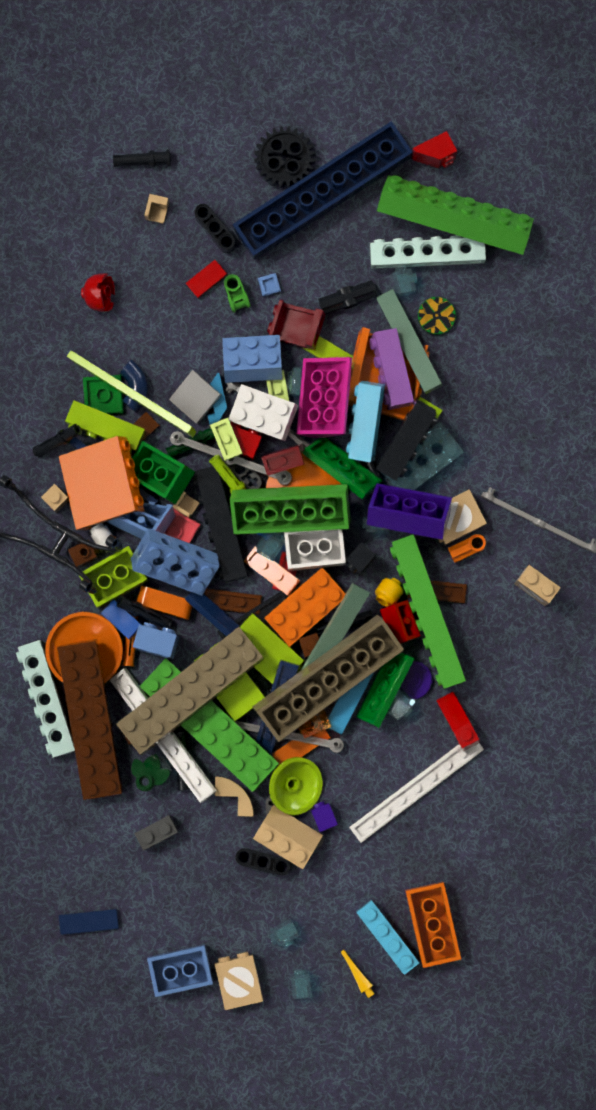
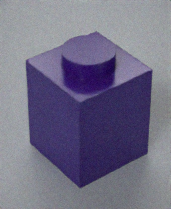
M322 801L313 805L315 809L311 811L320 832L338 825L329 803L325 804Z

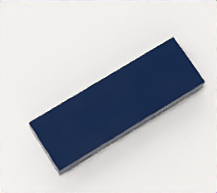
M191 592L185 598L190 605L225 636H228L239 627L233 619L206 595L203 594L201 596Z
M117 909L59 915L60 935L119 929Z

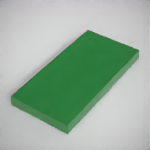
M319 438L306 447L302 453L341 484H347L348 489L361 499L374 491L376 483L381 484L383 482L356 460L348 459L349 455L327 438Z
M400 652L380 668L356 716L357 718L380 728L414 658Z

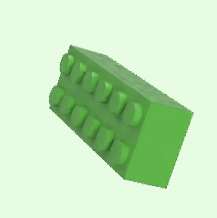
M347 484L232 490L230 497L234 534L349 529L351 518Z

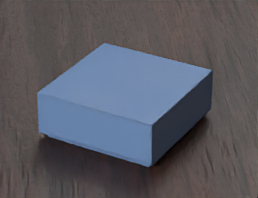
M276 273L258 278L263 297L281 292Z

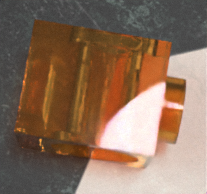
M323 709L298 728L305 739L332 726Z

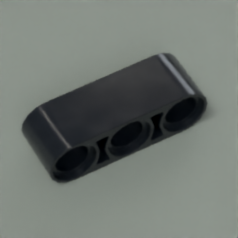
M207 204L197 205L194 210L196 221L223 253H231L235 249V238ZM205 210L208 212V216L201 218L198 216V213ZM218 225L220 230L214 233L210 231V227ZM225 239L231 240V241H232L231 246H229V247H224V246H222L223 240H225Z
M248 848L238 850L235 855L236 862L241 866L282 876L286 875L290 870V862L283 857ZM241 852H248L250 856L248 862H241L239 860ZM259 857H267L269 863L266 867L258 865L257 860ZM279 861L286 862L287 870L284 872L278 871L276 864Z

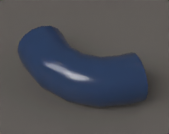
M130 360L121 370L120 375L125 378L130 388L147 397L148 384L145 374L137 363ZM128 396L122 400L135 413L142 406Z

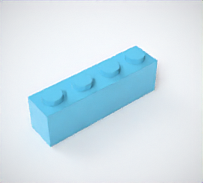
M361 381L355 387L354 396L357 399L356 404H353L352 407L354 421L350 424L349 434L352 435L351 442H348L346 452L349 453L348 459L365 462L375 460L385 384Z
M372 900L356 911L404 975L419 964V961Z

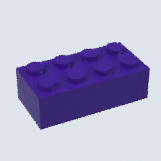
M376 483L368 507L367 525L443 540L450 517L452 498Z

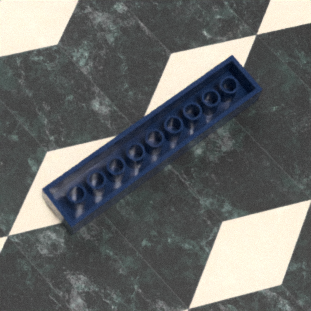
M391 121L235 222L233 230L253 260H255L411 159L413 152Z

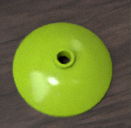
M293 757L283 761L273 772L269 784L270 798L275 807L290 815H299L310 810L321 795L323 781L320 770L312 761L302 757Z

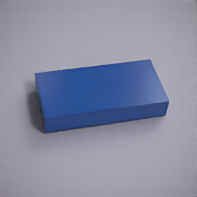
M115 599L101 613L129 640L137 632L138 626L142 625L128 611L118 608Z

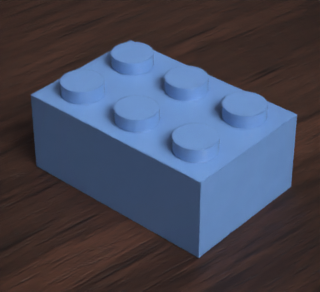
M280 335L222 338L225 383L282 380Z
M144 622V625L138 626L133 648L173 660L179 637L172 629L163 627L161 631L158 630L156 625Z
M205 944L147 958L155 997L214 983Z

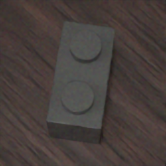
M168 815L134 834L144 851L179 831L171 816Z

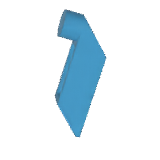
M219 373L216 374L210 384L222 394L213 405L215 413L207 415L210 425L220 421L227 411Z

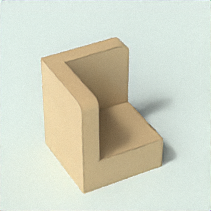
M150 194L144 215L145 220L163 224L169 199Z
M183 492L176 505H173V508L190 519L200 503Z

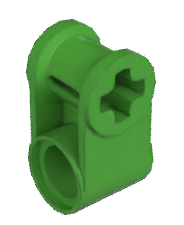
M233 274L227 276L224 280V287L232 312L235 313L236 310L244 307H251L240 278ZM230 280L237 281L238 286L235 289L227 286Z

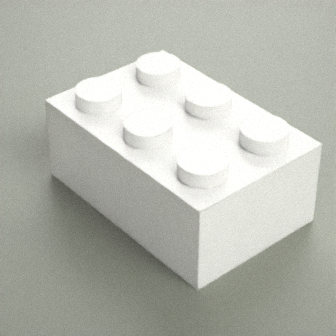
M241 384L229 421L286 441L298 405Z
M342 529L284 532L288 571L343 566L346 564Z

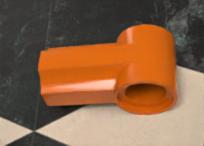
M475 534L466 540L448 547L454 563L483 551L486 541L482 535ZM475 538L482 540L483 545L481 548L476 549L472 546V541Z

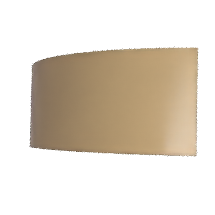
M215 777V789L217 790L215 796L238 797V816H254L251 800L245 790L230 779Z

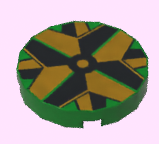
M431 297L425 300L418 311V322L421 328L429 334L442 335L448 332L453 327L456 319L453 305L442 297Z

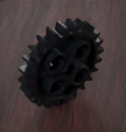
M280 126V132L273 128L272 135L266 132L267 139L260 138L263 144H256V147L260 150L254 151V155L258 156V158L254 159V162L260 163L256 166V170H262L260 177L266 175L265 182L272 180V186L278 182L280 188H282L283 183H286L287 188H289L290 183L295 184L297 180L303 179V175L305 177L308 176L307 170L313 171V167L310 164H314L315 159L310 157L315 156V152L310 150L314 146L313 144L307 145L310 138L303 139L304 132L298 135L297 128L293 132H290V126H288L286 131ZM279 143L282 145V148L280 150H273L272 145ZM293 146H299L301 150L298 153H293L290 149ZM284 154H287L288 157L286 161L282 160ZM275 161L279 163V167L272 169L269 167V164ZM295 164L298 166V169L292 172L288 170V166Z

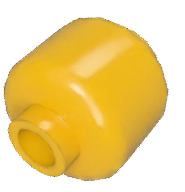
M396 578L383 579L375 590L376 600L385 607L396 604L403 595L401 582Z

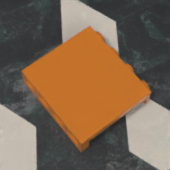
M364 327L358 332L352 359L349 406L356 404L357 397L354 396V391L359 382L379 383V371L374 365V350H371L369 339H371L373 334L369 333L370 329ZM425 345L423 348L429 358V352H427L428 345ZM402 350L413 399H419L422 388H419L420 383ZM383 403L381 414L404 420L406 414L412 410L414 405L412 403L408 407L388 410L387 405Z
M116 436L59 456L76 530H88L93 525L136 511H144V500L140 495L139 480L135 475V463L131 458V447L127 437Z

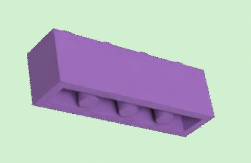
M397 328L374 332L371 339H369V344L375 354L374 365L379 371L378 382L385 384L383 403L387 405L388 410L408 407L414 402Z

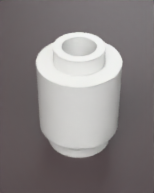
M99 523L90 530L91 538L95 544L107 546L105 544L107 537L113 535L103 523Z

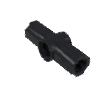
M371 280L356 286L351 285L341 288L336 293L319 298L318 301L321 310L328 314L342 308L345 310L357 306L362 301L377 297V292Z

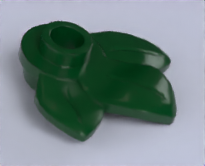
M156 754L149 756L144 762L134 759L131 771L136 777V786L141 791H150L154 785H162L170 775V770L160 769V760ZM144 778L149 780V784L146 786L142 784Z

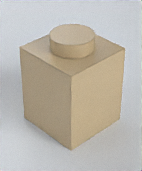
M55 484L41 497L56 513L69 501V498Z

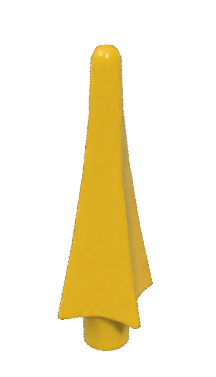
M342 950L341 953L350 967L361 993L365 992L368 998L375 994L371 989L373 985L356 967L346 951Z

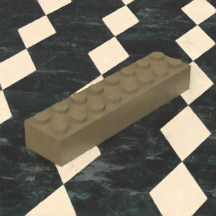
M376 615L252 707L279 742L404 649L385 621L379 615Z
M238 627L116 725L138 753L143 756L264 660V658L241 628Z

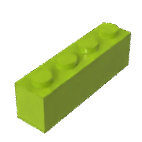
M75 400L65 420L66 424L69 425L68 428L73 424H77L81 427V430L86 432L85 435L96 439L97 436L104 440L116 436L127 437L131 447L130 453L137 451L146 432L141 427Z

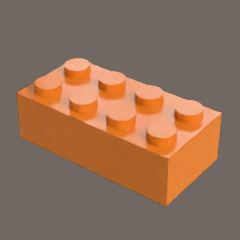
M322 567L264 619L290 647L341 603L345 592Z
M444 882L405 890L422 967L426 968L461 960Z

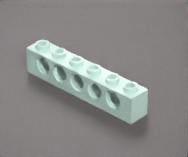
M458 235L450 236V239H442V237L436 236L431 237V240H423L421 237L412 238V241H404L403 238L393 239V242L377 239L374 240V243H370L371 269L485 263V243L461 238ZM466 245L471 251L463 253L460 247ZM444 246H448L451 248L452 252L450 254H444L441 251V248ZM425 247H429L432 249L433 253L431 255H425L422 252V249ZM406 248H410L413 250L414 254L412 256H406L403 253V250ZM387 249H392L395 255L387 257L384 252Z
M38 640L18 647L19 652H16L19 663H23L25 669L22 671L25 682L29 681L30 689H28L30 699H34L36 703L34 712L36 717L40 718L42 725L39 727L42 736H46L48 741L45 744L48 755L52 754V757L55 758L74 752L73 738L52 672L47 663L42 641ZM31 658L38 659L39 664L36 668L29 666ZM38 676L44 678V684L40 687L35 685V678ZM44 694L50 696V702L47 705H43L40 701L41 696ZM53 712L56 715V721L50 724L47 722L46 716ZM55 731H60L62 734V739L59 742H55L52 739V734Z

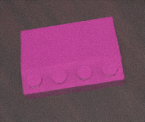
M351 357L303 358L297 424L298 435L309 438H326L346 434L352 366Z

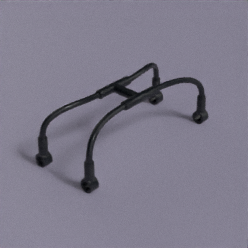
M3 475L0 478V486L14 491L37 516L62 534L52 550L42 544L39 545L30 540L1 532L0 537L32 546L56 562L68 566L83 578L79 589L86 593L96 594L98 590L94 583L78 567L69 562L67 558L61 556L59 552L68 537L95 549L107 552H121L123 547L118 542L119 539L109 535L105 542L107 546L83 539L81 535L47 518L16 487L11 478Z

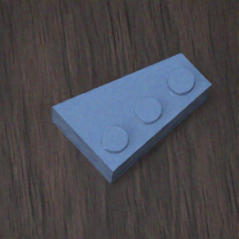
M149 502L144 503L143 512L136 511L108 520L107 523L142 539L148 528L164 534L176 515L171 504L165 506Z

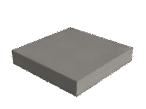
M192 370L169 400L191 420L199 424L222 394L197 372Z

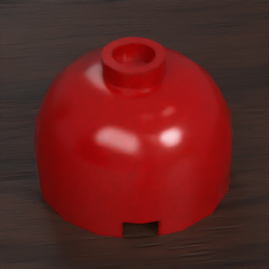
M100 273L88 278L81 289V296L85 303L95 311L109 312L112 310L114 302H110L111 293L115 295L112 277L108 276V273Z

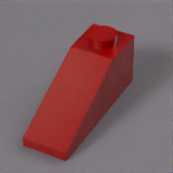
M454 692L436 700L462 751L479 744L480 740Z

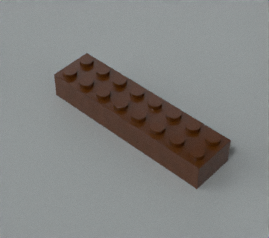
M97 639L59 645L57 649L83 800L122 794L123 789Z

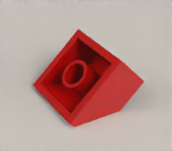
M446 131L414 147L412 159L432 167L440 168L443 166L447 168L454 164L453 161L456 158L457 149Z

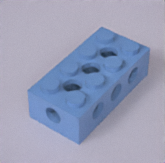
M150 528L145 532L131 557L133 571L201 596L219 568L217 553Z

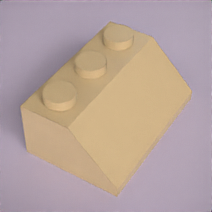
M273 805L253 839L303 869L323 835L291 815L280 811Z

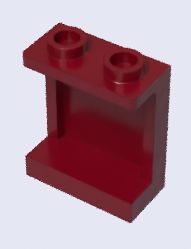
M279 300V303L275 305L273 315H275L273 322H270L267 332L269 335H280V342L315 351L326 316L324 311L317 308L314 311Z
M304 444L291 446L261 457L267 476L304 465L302 456L305 449Z

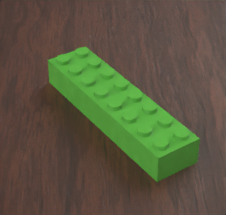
M388 175L377 211L521 255L524 254L534 218H530L526 214H517L506 208L500 209L490 203H480L470 197H460L453 192L440 191L436 187L420 185L416 181H407L396 175Z
M414 534L393 541L390 551L393 559L397 558L400 564L396 568L399 576H404L406 583L403 584L406 595H411L412 601L409 604L412 612H417L419 619L415 621L419 632L423 631L426 638L422 640L425 649H430L432 656L429 657L432 668H437L438 674L435 677L438 685H443L445 689L465 682L462 668Z
M165 658L139 687L151 697L181 672ZM213 701L181 725L252 792H255L280 765Z

